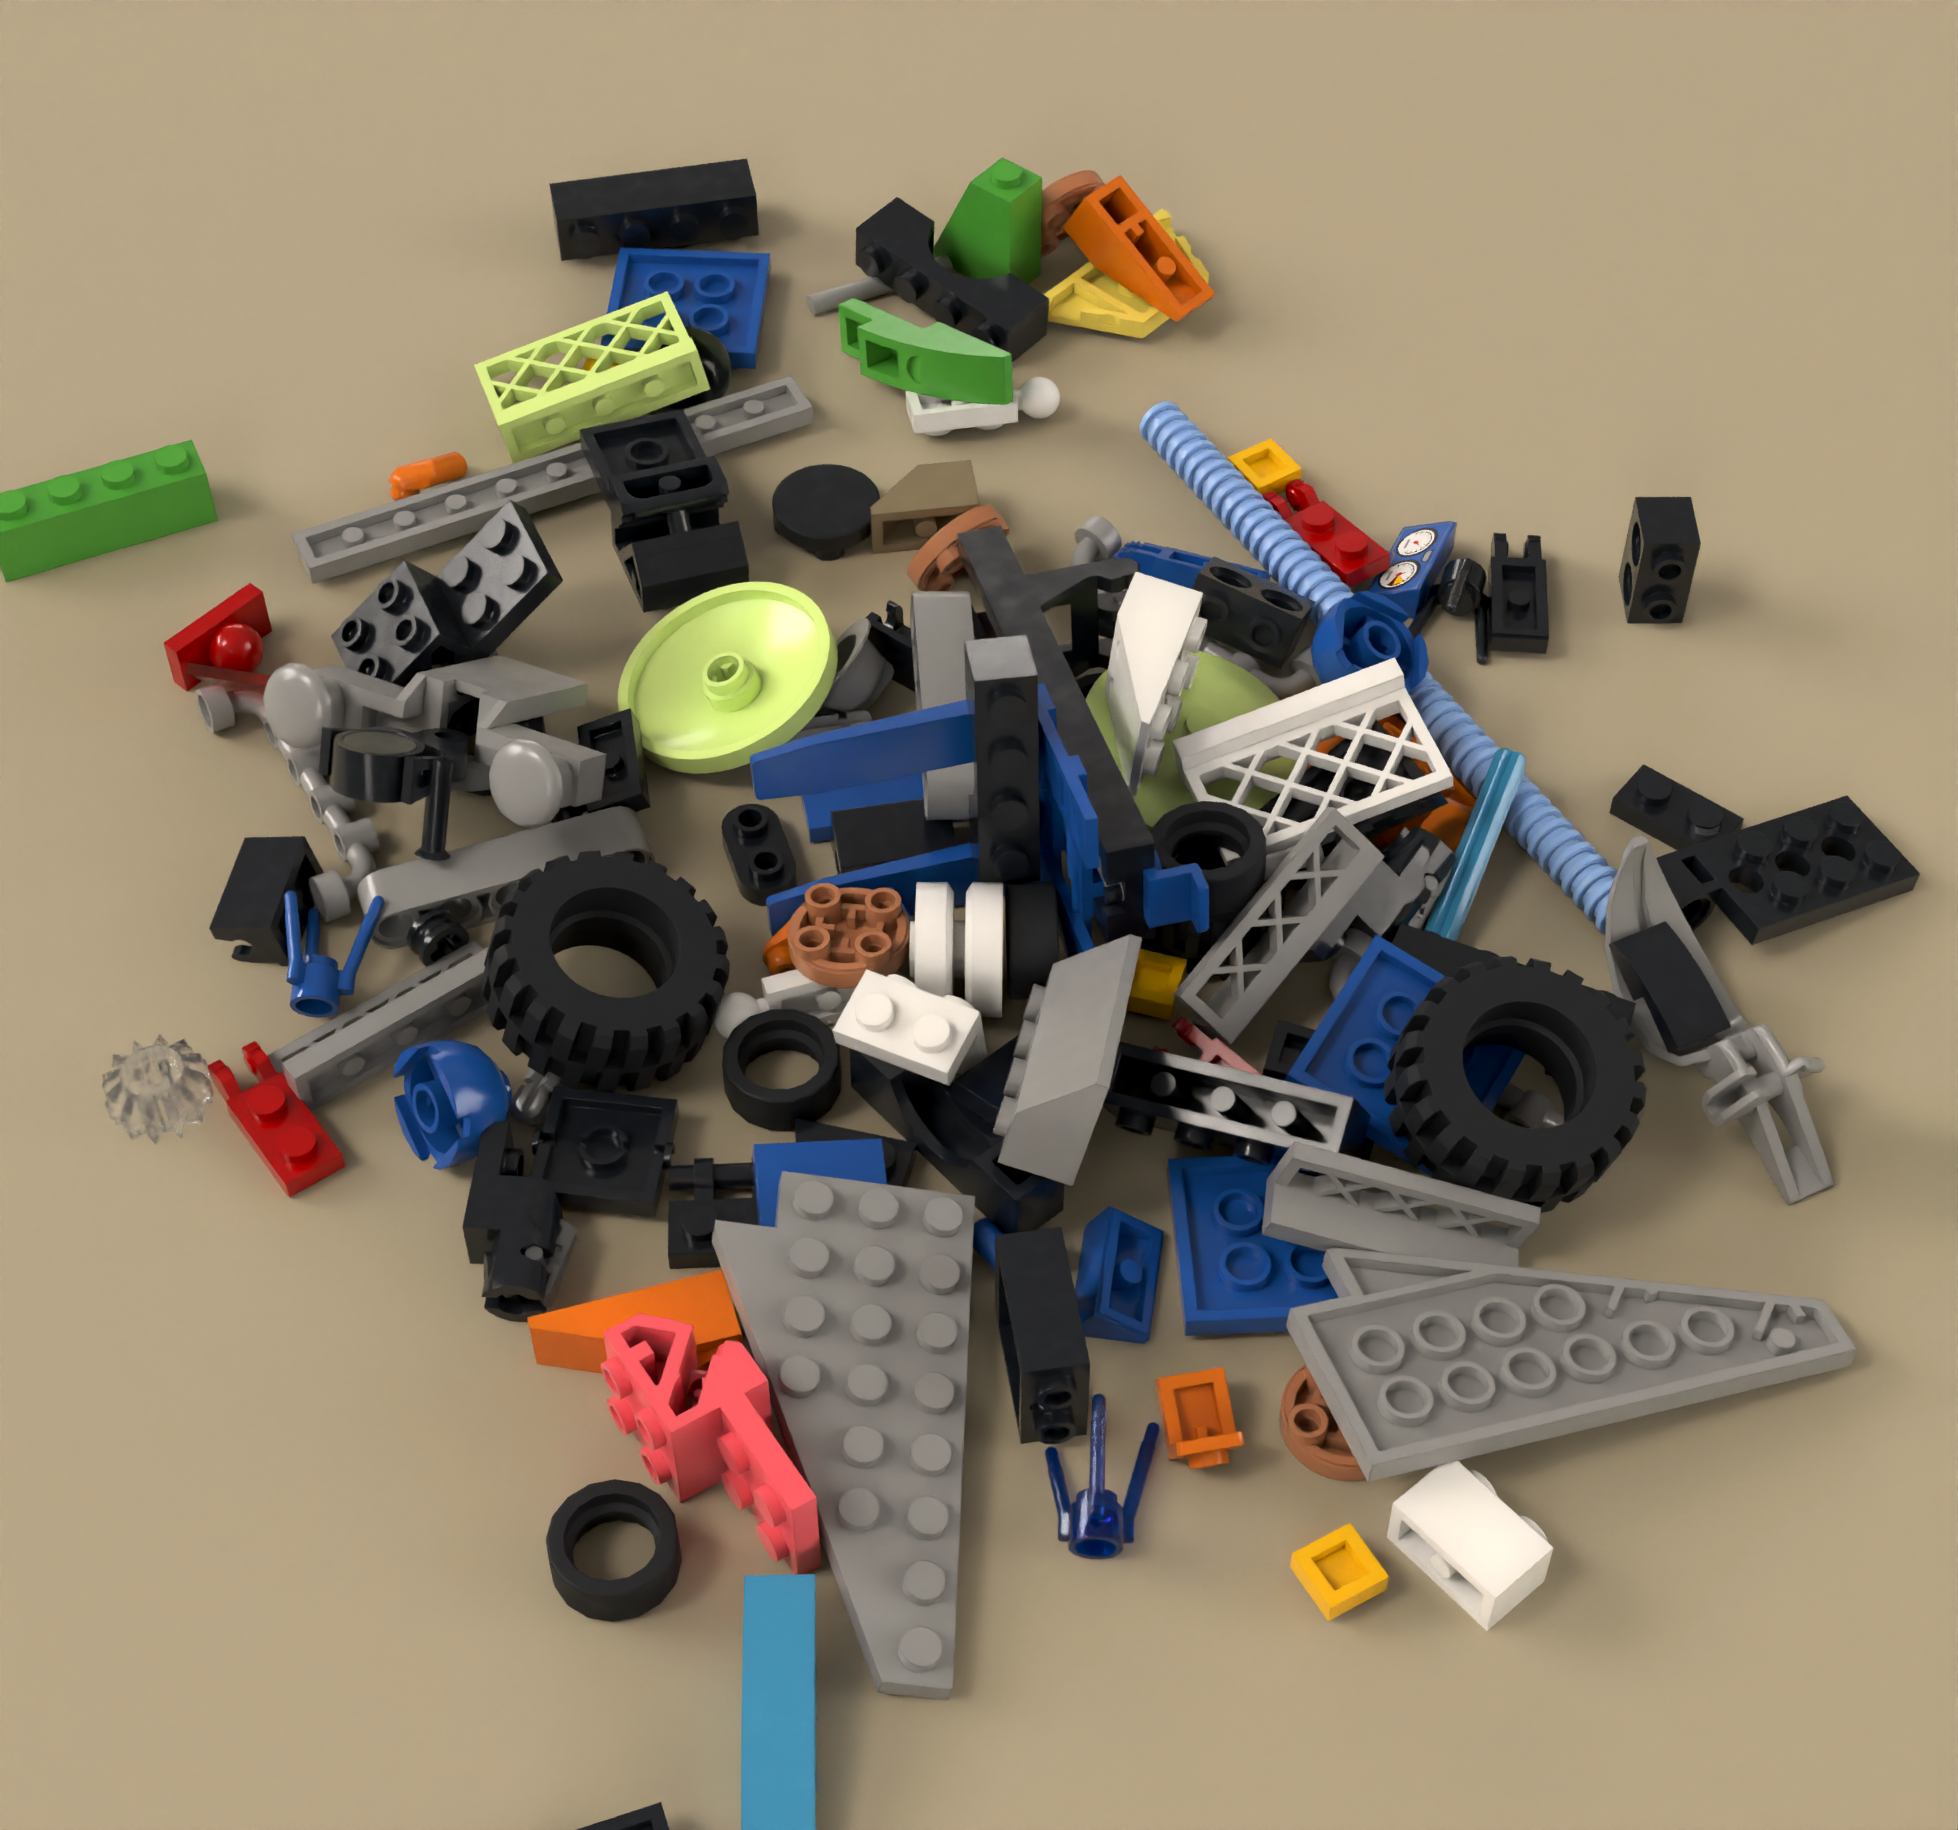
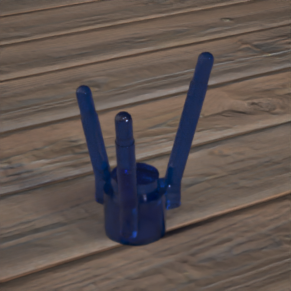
M1096 1394L1092 1399L1089 1489L1078 1492L1076 1502L1072 1504L1070 1502L1057 1449L1051 1446L1045 1450L1048 1475L1058 1514V1540L1068 1542V1549L1072 1554L1094 1560L1118 1556L1123 1551V1543L1130 1544L1134 1542L1135 1517L1160 1431L1159 1425L1155 1422L1147 1425L1124 1503L1121 1506L1117 1503V1495L1105 1489L1106 1398L1102 1394Z

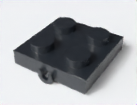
M553 1087L543 1129L535 1128L533 1133L532 1153L536 1156L530 1177L550 1181L561 1208L655 1218L666 1169L672 1166L671 1154H675L673 1139L679 1117L678 1100Z

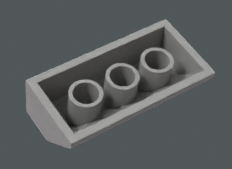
M1129 934L1053 963L1045 987L1033 984L1023 1015L1024 1022L1014 1049V1059L1004 1087L1003 1094L1005 1095L993 1129L994 1134L1004 1136L998 1163L1073 1186L1110 1087L1140 951L1141 937Z

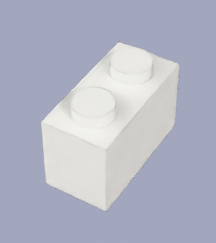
M1459 1461L1438 1465L1392 1505L1387 1538L1486 1631L1545 1581L1553 1547L1548 1543L1544 1532L1533 1520L1526 1516H1518L1500 1500L1491 1483L1481 1473L1466 1469Z

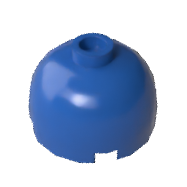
M1369 591L1356 592L1351 598L1341 600L1319 622L1311 647L1312 663L1321 683L1325 684L1395 657L1404 674L1405 688L1409 692L1425 678L1429 664L1426 643L1421 633L1413 638L1410 630L1404 624L1410 617L1402 607L1383 595Z
M453 1039L434 1040L414 1045L400 1053L394 1067L393 1078L404 1076L405 1094L394 1097V1102L402 1132L414 1154L422 1161L428 1159L431 1153L437 1161L433 1168L437 1170L456 1166L477 1157L482 1131L494 1122L507 1121L512 1089L506 1074L478 1046Z

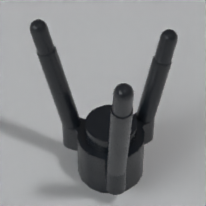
M1469 558L1450 561L1444 568L1440 584L1431 586L1427 600L1408 629L1413 638H1415L1438 605H1441L1447 613L1454 616H1464L1473 612L1475 614L1476 660L1480 665H1484L1488 660L1487 611L1489 608V597L1483 593L1487 576L1480 564Z

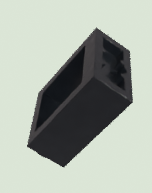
M1055 1227L995 1235L994 1309L1020 1443L1039 1441L1044 1444H1059L1070 1440L1074 1436L1087 1435L1090 1360L1062 1228Z

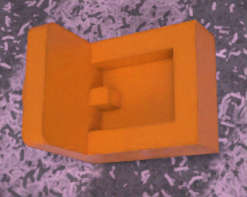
M1224 1367L1160 1377L1154 1380L1169 1461L1187 1458L1189 1470L1230 1463L1228 1451L1235 1450L1245 1444L1242 1431L1236 1432Z

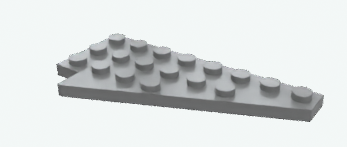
M782 1171L778 1184L775 1227L715 1220L712 1244L756 1364L768 1379L770 1402L792 1462L816 1496L819 1535L877 1693L948 1700L953 1690L975 1196Z
M1337 1247L1326 1249L1322 1268L1339 1298L1290 1308L1286 1323L1293 1341L1367 1482L1849 1367L1857 1351V1348L1823 1299Z

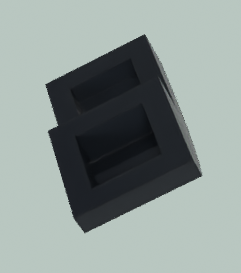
M1666 921L1609 944L1633 1001L1644 998L1668 1054L1731 1028L1721 1004L1699 965Z

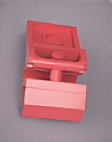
M639 1313L603 1332L607 1361L601 1363L600 1366L606 1383L613 1393V1396L606 1401L607 1406L622 1434L626 1436L634 1432L642 1444L643 1448L640 1449V1456L652 1480L658 1486L667 1482L680 1503L722 1481L734 1505L739 1510L749 1507L758 1520L759 1524L756 1525L757 1534L764 1549L773 1561L778 1562L784 1558L794 1574H809L821 1567L816 1496L773 1436L768 1379L744 1345L738 1341L726 1340L724 1344L718 1346L716 1355H712L708 1371L699 1370L693 1324Z

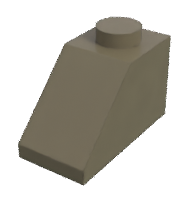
M964 460L917 465L870 507L873 554L919 550L950 521L966 511L980 506L972 461Z

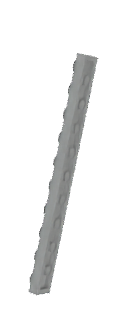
M792 376L684 409L707 457L813 423V407ZM580 443L302 530L293 533L292 538L295 550L312 584L479 531L509 500L523 506L528 514H532L592 495L601 490L581 449Z

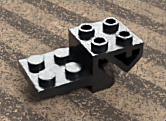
M683 409L579 429L581 449L611 511L612 544L643 613L682 605L692 598L719 587L749 582V564L739 522L734 521L720 524L719 508L724 507V504L728 502L727 495L730 494L727 479L715 456H706Z
M509 500L493 518L487 521L471 541L447 563L437 576L403 560L387 578L381 581L374 592L342 622L331 637L345 668L406 687L416 673L432 670L433 665L440 664L441 667L497 656L496 649L563 582V579L526 508Z

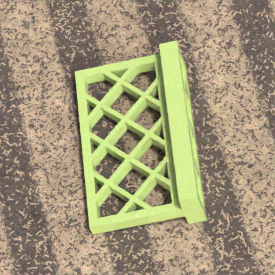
M668 291L474 365L513 464L579 440V429L634 419L710 389L697 348L692 338L689 337ZM664 312L666 314L656 328L641 325L646 319ZM607 334L615 335L608 346L592 344L596 338ZM631 338L647 341L639 352L624 350ZM662 344L669 345L659 350ZM554 354H566L559 365L544 362L547 357ZM582 357L597 360L590 371L575 368ZM613 363L620 364L618 366L610 368L613 365ZM510 371L518 372L510 384L491 380ZM533 376L549 378L541 390L526 387ZM564 382H570V383H571V384H568V385H565V386L561 387V386L564 384ZM516 400L523 401L521 403L513 405Z

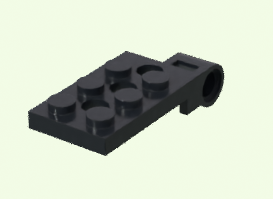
M1847 795L1656 858L1692 931L1697 929L1710 916L1715 905H1717L1751 945L1912 891L1920 876L1916 868ZM1825 853H1831L1837 856H1827ZM1779 868H1785L1791 871H1780ZM1732 884H1742L1754 893L1743 892Z

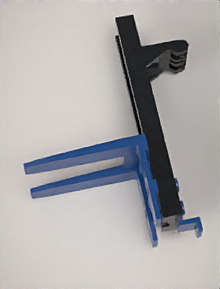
M1001 525L958 533V553L985 609L984 612L976 613L971 605L974 640L1027 635L1038 675L1040 881L1022 883H1054L1057 898L1058 933L1067 957L1069 958L1095 948L1092 942L1091 917H1095L1106 943L1129 934L1141 937L1142 940L1156 938V927L1188 920L1192 921L1197 933L1207 931L1209 928V885L1199 865L1192 863L1162 870L1158 854L1155 850V842L1075 680L1077 676L1088 669L1098 667L1108 669L1117 614L1135 572L1140 573V563L1132 560V558L1118 557V559H1106L1024 575ZM1098 589L1105 591V593L1098 594ZM1071 604L1072 643L1058 645L1043 613L1053 607ZM967 699L807 736L755 753L750 757L755 796L758 800L818 794L972 763L973 749ZM970 843L822 878L771 895L766 899L771 935L773 937L791 919L795 911L805 903V892L811 886L819 883H830L838 888L857 887L871 890L892 886L893 890L900 895L901 902L909 915L913 916L915 915L917 882H948L954 891V907L965 905L967 889L972 882H979ZM1063 850L1067 855L1068 877L1071 879V893L1062 875L1061 851ZM1003 884V896H1005L1006 884Z

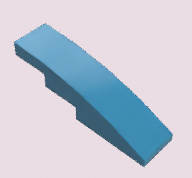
M816 1575L744 1576L741 1830H816Z

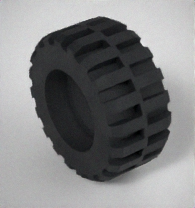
M600 850L579 852L577 860L571 861L568 855L546 862L544 871L539 868L531 870L519 880L517 889L509 892L502 903L484 962L482 995L488 1001L486 1012L492 1026L496 1030L505 1028L502 1042L515 1056L524 1053L529 1057L527 1066L545 1077L549 1071L561 1077V1085L578 1089L581 1083L593 1085L594 1091L615 1093L619 1085H626L628 1091H637L649 1088L654 1076L658 1081H666L680 1072L682 1064L693 1060L700 1051L705 1037L709 1034L729 978L730 962L726 957L728 950L725 932L720 926L714 927L717 915L705 899L698 902L694 898L696 889L681 876L674 880L666 875L667 867L650 860L649 865L633 861L634 854L617 851L614 857H601ZM578 946L610 948L629 956L640 964L650 975L657 989L648 994L630 998L600 995L574 982L558 965L554 955L563 950Z
M1513 956L1494 957L1486 969L1483 963L1475 961L1460 967L1454 977H1444L1431 988L1424 1001H1421L1401 1032L1398 1041L1392 1048L1387 1063L1391 1073L1384 1082V1100L1389 1105L1396 1106L1388 1120L1394 1136L1398 1138L1406 1135L1409 1141L1408 1146L1403 1151L1414 1168L1424 1164L1433 1173L1431 1178L1541 1207V1213L1552 1211L1560 1201L1570 1203L1583 1195L1593 1182L1599 1180L1633 1138L1640 1124L1637 1115L1644 1108L1647 1088L1643 1082L1637 1081L1646 1071L1642 1053L1639 1049L1630 1050L1628 1043L1635 1035L1624 1017L1616 1020L1610 1013L1609 1009L1613 1003L1600 990L1593 995L1582 987L1581 984L1584 978L1567 969L1562 976L1550 971V962L1530 958L1525 966H1517V958ZM1494 1044L1515 1048L1534 1058L1549 1072L1558 1086L1564 1106V1123L1550 1128H1526L1511 1124L1493 1114L1475 1096L1467 1081L1463 1066V1051L1474 1046Z

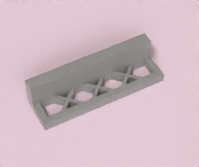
M1327 807L1174 992L1173 995L1196 1016L1191 1023L1210 1039L1218 1038L1221 1042L1232 1044L1385 857L1335 807ZM1333 829L1342 839L1320 865L1319 844ZM1306 861L1307 871H1298ZM1307 879V882L1286 908L1281 911L1282 889L1290 880ZM1268 908V917L1259 918ZM1269 926V929L1243 959L1242 938L1251 927ZM1229 955L1230 964L1221 965ZM1230 973V976L1207 1004L1196 995L1213 974Z
M473 940L267 1055L276 1073H283L287 1084L296 1096L303 1100L310 1111H313L394 1065L400 1053L409 1047L438 1040L486 1012L488 1001L482 995V977L485 970L484 962L488 948L483 950L477 941Z
M1294 1141L1267 1178L1262 1235L1321 1251L1337 1247L1518 1267L1519 1248L1540 1225L1541 1207ZM1304 1168L1327 1175L1313 1177L1298 1173V1170ZM1375 1187L1386 1190V1192L1372 1193L1361 1189ZM1438 1204L1449 1208L1436 1210L1425 1207V1205ZM1498 1220L1511 1225L1507 1229L1484 1222Z

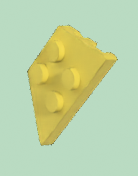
M1160 209L1153 216L1208 284V271L1200 259L1192 255L1191 246L1184 235L1177 237L1171 228V216L1168 211ZM1090 261L1044 294L1049 298L1048 321L1143 339L1170 318L1095 268Z

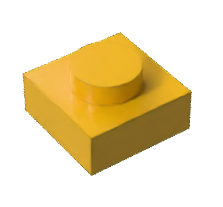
M1272 438L1227 458L1235 466V469L1243 474L1245 480L1249 481L1254 489L1262 495L1272 491L1279 495L1285 492L1287 483L1295 479H1301L1302 468Z
M1140 949L1127 1011L1171 1021L1178 1001L1173 994L1185 980L1187 959Z
M1351 1523L1306 1545L1291 1555L1290 1568L1327 1621L1340 1616L1387 1590L1388 1574Z

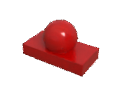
M251 583L247 584L163 643L174 683L185 691H189L217 670L232 677L245 676L256 670L263 660L264 644L262 638L272 632L263 591Z

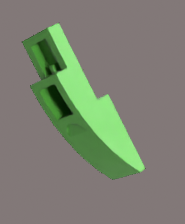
M856 298L838 304L842 352L860 359V373L862 375L902 390L953 401L1007 405L1013 402L1011 353L941 322L923 329Z

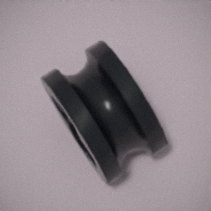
M441 908L431 910L422 915L413 923L407 935L409 948L419 955L420 961L425 966L434 963L469 942L467 930L460 923H457L456 918L450 911Z

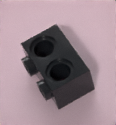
M1635 497L1618 576L1627 624L1683 622L1701 545L1691 497Z
M1215 556L1198 573L1192 588L1203 593L1198 617L1208 620L1204 635L1279 669L1283 667L1294 652L1315 604L1313 600Z

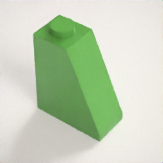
M1003 157L969 183L934 246L933 257L948 255L952 262L953 270L968 278L988 279L1012 273L1027 284L1032 282L1041 274L1042 177Z

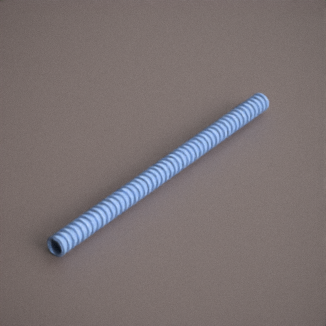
M1163 401L1147 411L1139 425L1141 437L1149 443L1153 450L1158 452L1160 458L1167 462L1168 466L1176 472L1177 476L1185 481L1187 487L1194 491L1198 499L1204 502L1205 506L1213 512L1214 516L1222 521L1224 527L1231 531L1235 539L1239 540L1242 546L1250 551L1252 557L1259 561L1261 567L1269 572L1273 580L1277 581L1280 586L1315 601L1309 615L1313 623L1318 625L1323 617L1341 600L1351 598L1354 595L1347 584L1341 582L1340 577L1331 571L1330 566L1323 562L1316 552L1312 551L1310 545L1302 540L1301 536L1292 529L1287 521L1283 520L1280 513L1275 511L1272 505L1264 500L1262 494L1255 490L1253 485L1245 480L1243 474L1236 470L1235 466L1226 459L1225 455L1217 450L1213 442L1209 441L1207 436L1199 431L1196 424L1191 422L1185 413L1181 412L1177 404L1171 401ZM1427 670L1425 678L1408 694L1447 766L1451 768L1452 773L1457 778L1462 780L1463 785L1471 790L1477 799L1495 752L1500 748L1496 746L1495 741L1491 737L1486 736L1482 727L1476 725L1474 719L1464 712L1463 707L1459 703L1454 702L1452 696L1443 690L1442 685L1434 680L1431 673ZM1523 773L1503 826H1505L1510 836L1516 838L1519 846L1527 850L1531 859L1537 861L1540 868L1550 875L1551 880L1556 885L1561 886L1562 892L1567 897L1572 898L1574 905L1578 909L1584 910L1585 917L1595 923L1597 930L1605 935L1606 907L1611 885L1617 873L1616 869L1608 866L1606 859L1602 855L1596 854L1595 847L1585 841L1583 834L1574 829L1572 823L1562 816L1561 811L1557 807L1551 805L1547 796L1540 794L1539 788L1534 783L1529 782L1528 776Z

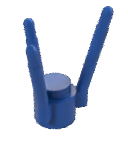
M287 891L284 896L289 960L286 981L292 985L290 1007L298 1014L308 1017L322 1018L333 1016L339 1011L340 996L354 994L356 974L379 920L378 918L385 902L382 896H375L344 969L338 970V962L335 959L319 955L320 911L317 908H311L308 912L305 957L302 958L297 896L295 892Z

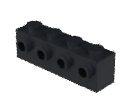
M747 159L549 184L561 261L584 260L596 256L619 254L620 248L657 249L673 246L684 247L696 243L736 240L742 237L759 235L757 198Z
M1119 1042L1110 1087L1102 1106L1116 1117L1115 1126L1128 1132L1151 1136L1153 1128L1174 1132L1173 1140L1182 1145L1204 1151H1210L1212 1142L1234 1147L1233 1155L1235 1157L1264 1166H1270L1272 1157L1282 1159L1294 1141L1359 1158L1371 1115L1354 1097L1124 1042ZM1304 1168L1298 1170V1173L1313 1177L1327 1175Z

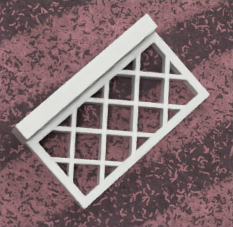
M1395 657L1173 740L1179 777L1186 791L1191 792L1194 801L1224 802L1246 810L1264 827L1266 855L1295 846L1327 807H1335L1353 825L1453 787V775L1405 688L1404 674ZM1399 712L1406 722L1399 738L1371 730L1375 720L1378 721ZM1336 736L1353 740L1344 759L1316 751L1320 742ZM1412 737H1414L1417 743L1410 742ZM1364 744L1392 752L1383 771L1355 763ZM1403 755L1427 762L1433 772L1415 780L1394 775ZM1280 757L1297 761L1288 780L1260 772L1264 763ZM1308 765L1336 773L1327 792L1299 784ZM1347 777L1376 785L1370 797L1359 801H1353L1338 795ZM1224 778L1241 782L1232 801L1208 795L1204 786ZM1252 786L1280 794L1271 814L1243 805ZM1291 798L1320 806L1314 818L1301 823L1283 818L1282 816ZM1217 847L1226 867L1242 858L1236 852L1223 847Z

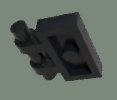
M631 708L577 726L578 745L607 754L602 800L577 807L570 805L560 808L551 822L555 823L581 816L586 811L592 813L618 806L629 807L635 812L650 808L640 724Z
M753 1157L749 1163L714 1164V1158H694V1165H673L669 1167L670 1191L694 1190V1200L669 1201L668 1260L670 1269L721 1267L712 1244L715 1220L759 1225ZM752 1188V1198L715 1199V1189Z

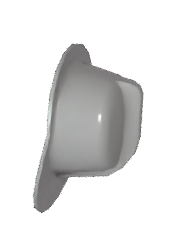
M860 619L855 622L836 641L838 650L836 675L828 696L818 711L824 714L838 713V718H845V712L867 710L892 679L894 674L892 665L867 638L871 628L869 619Z

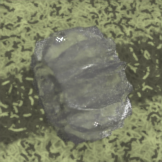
M159 1035L153 1045L143 1047L134 1040L132 1054L113 1055V1070L102 1075V1088L107 1100L105 1106L111 1120H114L116 1125H122L124 1132L128 1133L131 1139L147 1133L148 1138L157 1144L163 1133L170 1131L182 1138L184 1124L203 1123V1114L205 1113L203 1107L213 1103V1088L209 1079L210 1072L205 1059H202L200 1053H193L192 1047L188 1046L185 1039L169 1046L168 1041Z

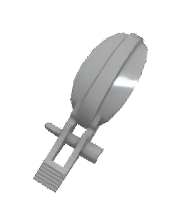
M1643 834L1631 838L1622 854V862L1612 882L1608 898L1605 951L1614 994L1617 997L1636 1003L1630 1026L1634 1035L1648 1053L1679 1067L1693 1064L1706 1078H1713L1717 1082L1716 1085L1705 1092L1702 1098V1106L1708 1120L1716 1127L1736 1119L1739 1121L1752 1140L1767 1173L1774 1180L1775 1186L1778 1187V1191L1781 1192L1787 1205L1833 1186L1834 1180L1802 1093L1804 1088L1800 1080L1813 1073L1822 1072L1825 1068L1824 1061L1820 1058L1800 1056L1790 1061L1775 1035L1766 1024L1762 1023L1753 1028L1748 1025L1723 987L1685 919L1658 864L1650 841ZM1665 921L1678 935L1699 965L1731 1025V1028L1669 1054L1644 998L1633 1001L1609 947V944ZM1767 1101L1787 1128L1795 1144L1794 1147L1784 1151Z

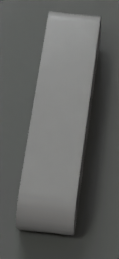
M912 591L910 626L917 711L966 700L964 641L974 640L970 592ZM973 762L922 772L926 820H969V795H973L974 791Z
M618 806L450 850L447 852L451 856L447 860L434 861L421 858L377 870L361 880L357 887V895L364 917L375 896H382L384 898V906L371 938L376 945L382 948L393 949L408 946L407 935L413 923L431 910L447 909L454 915L457 923H460L465 929L495 922L498 919L502 903L509 892L517 889L519 880L531 870L539 868L544 871L546 862L558 857L568 855L569 859L574 861L577 860L579 852L600 850L601 857H614L617 851L634 854L633 861L649 865L650 860L655 862V858L637 813L629 807Z

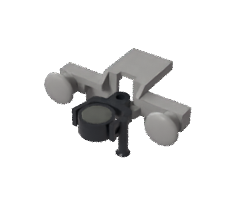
M501 655L418 672L406 687L338 665L311 669L303 663H288L276 669L267 681L263 701L265 716L271 729L281 741L291 747L309 749L321 743L318 773L326 776L331 775L330 786L335 792L360 801L376 803L403 802L408 805L426 797L421 848L414 853L422 859L441 861L447 860L451 856L445 850L451 791L475 792L490 789L498 814L505 816L518 826L533 828L549 824L560 808L570 805L577 807L602 800L607 754L514 724L586 706L589 683ZM458 691L480 698L474 756L468 755L470 736L462 731L447 729L449 702L457 701Z

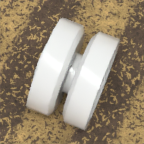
M917 882L915 921H910V978H915V985L919 989L942 998L946 995L953 996L954 979H965V1001L970 1003L975 1010L980 1011L981 1017H1002L1003 883L972 882L966 891L965 921L954 920V891L948 882Z

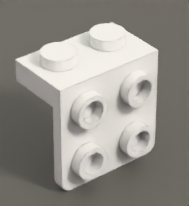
M866 969L833 1028L835 1043L950 1086L956 1072L964 1074L988 1057L980 1011L975 1010L970 1003L959 997L946 995L942 998L919 989L907 978L895 974H890L886 977Z

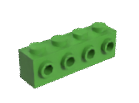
M188 440L174 445H167L160 449L121 460H114L104 465L68 475H61L51 480L0 493V568L5 581H13L218 521L207 474L193 441Z

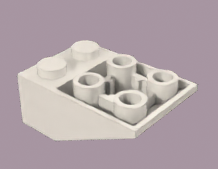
M1135 572L1117 614L1105 683V692L1124 781L1133 796L1137 795L1144 775L1155 777L1165 749V743L1160 741L1163 740L1166 732L1172 733L1176 726L1183 702L1182 699L1176 698V696L1180 697L1183 689L1190 690L1200 657L1191 654V652L1198 653L1208 622L1207 619L1198 617L1203 597L1202 592L1139 572Z

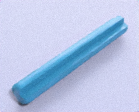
M1501 748L1495 752L1455 852L1457 860L1451 867V874L1440 896L1436 899L1424 930L1435 932L1444 938L1457 942L1525 771L1526 758L1520 752L1511 751L1507 748Z

